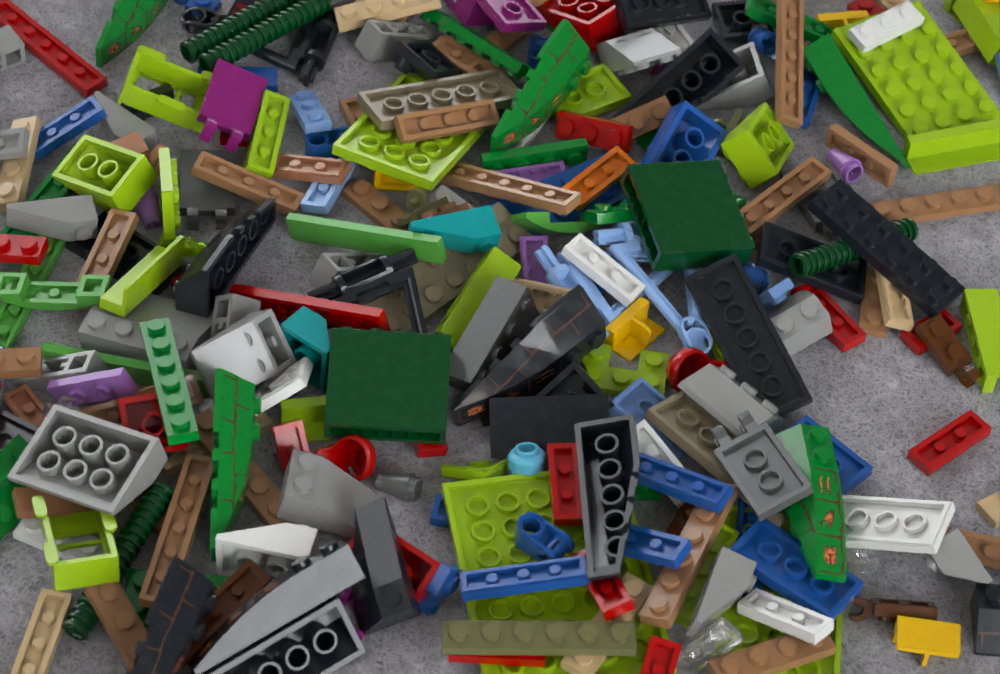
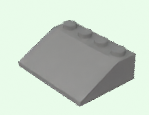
M150 293L126 317L99 308V303L94 305L89 310L77 332L82 349L96 350L101 353L148 361L141 335L140 322L169 317L182 368L197 370L189 352L210 339L214 310L208 318L176 310L174 299Z
M54 404L7 478L10 481L115 516L153 484L168 458L157 437Z

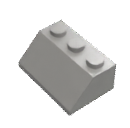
M709 363L678 384L682 391L738 437L743 435V432L740 429L739 425L741 423L737 415L746 410L749 411L758 426L767 422L774 433L784 421L777 414L779 411L778 407L767 399H764L763 402L755 396L758 391L746 382L740 384L734 378L737 374L724 364L718 367Z

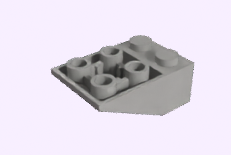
M653 28L596 44L601 64L605 63L615 76L673 61V55L682 52L681 48Z
M272 308L246 315L189 352L213 403L216 368H222L257 385L277 375L296 362Z

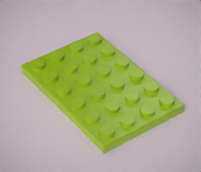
M919 0L911 3L925 18L922 25L865 53H862L847 37V33L850 28L879 14L833 29L831 37L904 140H906L908 135L1000 119L998 107Z
M403 73L390 87L425 80L410 73ZM364 112L333 144L332 154L342 157L346 161L366 166L370 170L392 176L394 179L411 183L418 188L432 191L487 129L400 145L395 128L380 131L366 112Z

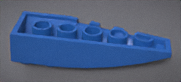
M685 100L670 108L641 163L713 160L728 131ZM614 223L612 228H616L618 223Z

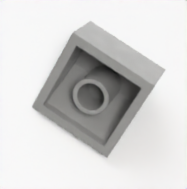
M803 289L766 310L790 357L833 332L828 311L815 294Z
M957 527L946 531L937 554H924L921 556L931 572L938 571L943 575L986 584L993 581Z

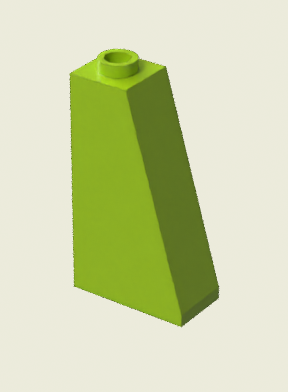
M956 0L952 9L987 63L996 66L994 54L1000 53V7L996 3H986L984 0Z

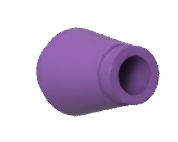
M837 148L829 150L826 154V161L829 160L844 182L854 183L861 178L863 166L859 159Z
M149 188L134 207L146 230L159 228L162 224L158 194L152 188Z

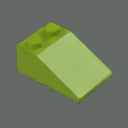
M765 101L726 136L721 146L726 159L732 161L737 168L739 178L752 189L779 173L795 144L781 123L775 121V114Z
M86 134L80 138L51 175L53 179L79 195L92 194L94 204L107 212L111 208L131 212L158 177L145 155Z

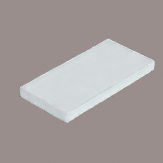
M842 495L846 548L937 554L956 510L953 502Z

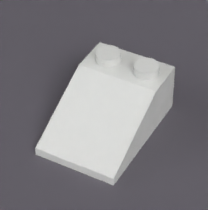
M287 522L219 533L215 538L217 575L231 576L244 562L250 559L267 573L273 581L285 571L291 569V563L298 558L306 555L310 558L318 553V529L303 524L297 525Z

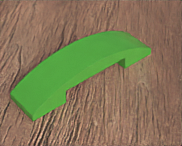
M549 211L510 215L511 221L519 227L533 233L549 236L581 233L605 225H596L585 221V212L579 213L580 222L550 223Z
M0 272V300L13 305L38 310L65 311L82 309L99 303L100 297L108 291L111 276L82 274L80 282L30 281L28 273Z

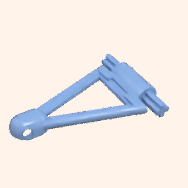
M620 222L616 228L594 230L592 233L594 237L593 243L597 246L611 245L608 250L619 264L646 285L643 292L678 333L683 349L693 347L707 355L712 347V335L708 326L703 321L702 314L686 283L688 316L682 318L633 259L647 257L635 222ZM698 268L684 269V277L698 271Z
M546 245L541 246L540 250L535 251L534 255L547 272L545 279L548 284L573 289L578 284L581 285L605 320V327L628 308L619 301L610 307L591 278L561 255V252L557 253L556 258L551 249ZM602 250L612 259H614L617 263H619L614 258V256L609 252V250ZM648 257L633 258L636 263L649 262ZM679 270L653 271L648 277L657 287L671 274ZM642 292L632 303H634L640 296L644 298L646 296L645 293ZM606 330V338H608L609 333Z

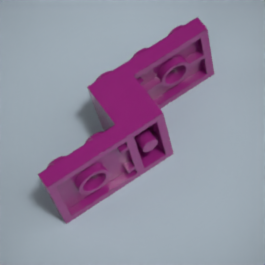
M444 0L447 6L459 18L460 22L468 27L496 25L501 32L510 33L544 31L547 21L529 0Z

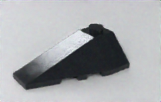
M383 497L355 508L354 556L365 578L353 584V609L359 629L366 636L420 616L422 613L386 498Z

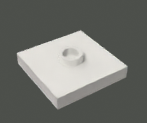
M309 357L302 358L277 375L259 384L256 396H261L262 399L261 413L307 386L313 368V363Z

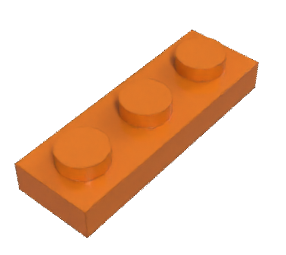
M615 146L562 188L581 193L582 203L575 208V210L580 212L619 182L628 164H636V162L621 148Z

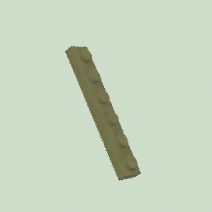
M441 620V655L635 656L637 651L635 621Z

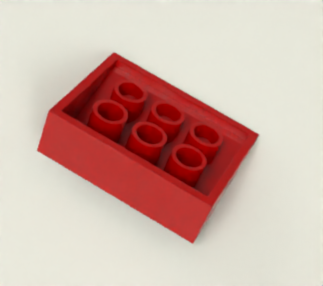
M613 0L544 1L542 5L535 7L553 29L557 28L563 18L568 20L588 45L590 52L597 51V43L617 38V36L624 32Z

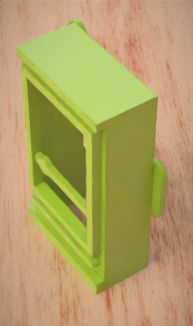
M140 45L129 67L117 104L121 105V103H124L188 130L191 129L194 132L201 133L204 123L197 121V117L212 73L203 71L201 74L166 61L164 53ZM138 76L162 85L169 83L174 90H177L174 94L175 99L165 95H157L135 86ZM183 93L195 98L192 108L179 101Z
M37 495L32 498L35 517L39 518L44 538L43 552L46 564L51 568L55 591L120 582L119 556L112 532L117 530L115 516L93 510L48 517L44 497ZM99 533L100 536L99 540L72 544L62 543L58 546L54 542V539ZM95 545H102L104 554L62 561H59L57 552Z

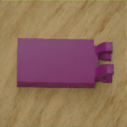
M218 58L197 117V121L204 123L199 139L209 143L216 129L230 134L225 150L235 154L238 144L242 140L247 142L251 136L268 79Z

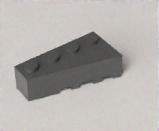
M500 276L496 277L450 355L449 386L465 392L477 379L483 381L486 378L489 366L497 358L502 361L511 352L512 349L509 345L517 337L520 340L524 338L530 330L529 325L540 315L527 286Z

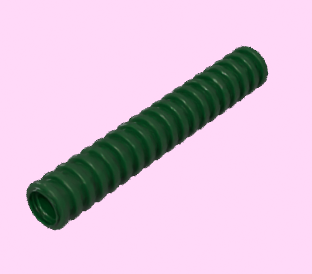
M258 0L253 2L251 5L246 6L245 9L243 8L219 23H215L213 27L210 26L206 30L201 31L200 34L198 33L188 38L187 41L181 42V54L186 61L193 64L198 60L200 54L205 53L209 49L212 50L213 47L219 46L220 43L225 42L227 39H232L233 36L238 35L240 32H245L246 29L251 28L253 25H258L259 22L264 21L266 18H271L272 15L277 14L279 11H284L285 8L296 4L300 0Z
M300 0L296 4L285 8L284 11L282 10L272 15L271 18L269 17L259 22L258 25L256 24L246 29L245 32L243 31L233 36L232 39H227L225 42L220 43L219 46L213 47L212 50L209 49L205 53L200 54L198 57L199 65L203 71L212 73L218 58L234 64L235 61H239L241 58L247 57L248 54H252L254 51L261 49V47H265L267 44L274 42V40H278L287 33H291L293 30L305 25L306 22H311L313 19L324 15L325 12L331 11L332 2L331 0Z
M903 218L892 222L910 240L914 241L917 238L918 227L911 218ZM838 239L793 254L789 259V268L796 278H804L862 257L842 239Z
M154 481L145 490L144 496L140 498L139 504L135 506L134 511L130 514V519H127L125 526L122 527L121 534L117 535L115 539L119 556V584L122 583L123 577L127 575L128 569L132 567V562L136 560L137 554L141 552L142 546L146 544V539L150 537L151 531L155 529L156 523L161 519L160 516L164 514L165 509L170 504L174 492L163 482ZM84 590L82 596L78 598L77 604L73 606L72 612L68 614V620H65L62 624L64 631L70 637L83 641L87 640L89 632H92L94 624H97L99 620ZM72 634L79 635L82 638L75 637Z

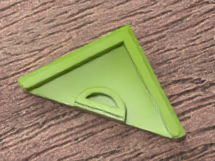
M508 458L495 464H491V459L468 461L467 466L443 464L441 466V476L466 480L502 476L508 473Z

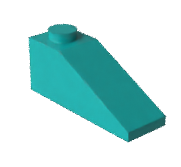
M491 205L410 221L408 231L442 236L445 249L470 254L476 252L486 253L494 246L498 247L502 234Z

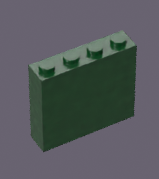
M720 160L627 165L620 184L653 271L705 268L735 253L742 266L748 262L751 254L754 252L755 243L753 238L750 237L745 217L740 212L737 197L732 192L727 172L724 171Z
M350 326L332 328L324 437L342 438L347 435H360L368 440L445 445L452 335L437 331L415 333L411 330H401L399 332L385 331L381 328L364 330L355 329Z

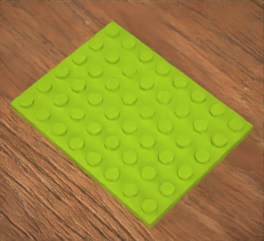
M541 471L535 475L515 474L442 483L441 492L458 568L465 572L537 562L524 551L518 549L515 545L514 537L519 517L527 512H535L553 525L548 471ZM633 508L630 524L638 526ZM555 526L559 530L566 532L575 543V549L570 554H565L562 558L570 557V555L585 549L583 526ZM624 556L620 580L628 572L654 586L648 562ZM585 585L465 602L469 620L591 621L599 611ZM638 614L634 619L636 655L608 656L595 674H639L650 636L654 635L669 640L666 628L641 624ZM545 655L544 668L479 664L481 674H569L560 668L561 661L565 656Z

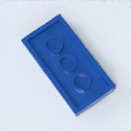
M767 519L761 522L757 520L729 548L757 562L753 575L757 576L759 581L793 603L834 620L862 591L865 583L847 570L845 583L815 579L800 550L802 546L800 540Z

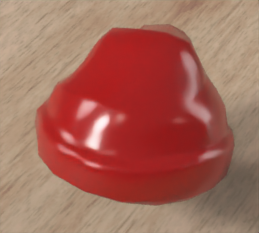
M688 347L679 350L670 357L666 368V376L671 388L681 392L682 390L678 387V384L709 363L721 367L722 364L727 366V362L710 360L703 351Z
M347 435L334 444L318 448L313 453L330 460V462L359 482L367 479L373 473L376 463V453L372 443L360 435ZM349 466H351L355 475L350 474Z

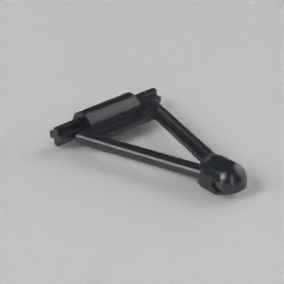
M197 6L184 11L180 21L183 29L187 32L200 34L201 31L206 30L210 26L213 27L215 23L225 19L227 14H218L212 9ZM335 11L325 12L322 20H319L318 17L300 26L287 57L266 47H261V49L254 51L252 55L293 74L297 73L301 64L303 67L298 81L303 82V86H309V83L313 84L317 73L324 69L339 32ZM192 12H199L201 17H195Z
M409 248L390 257L383 254L332 276V282L307 292V295L311 297L365 305L403 288L412 331L415 333H427L414 269L409 267L418 263L414 249Z

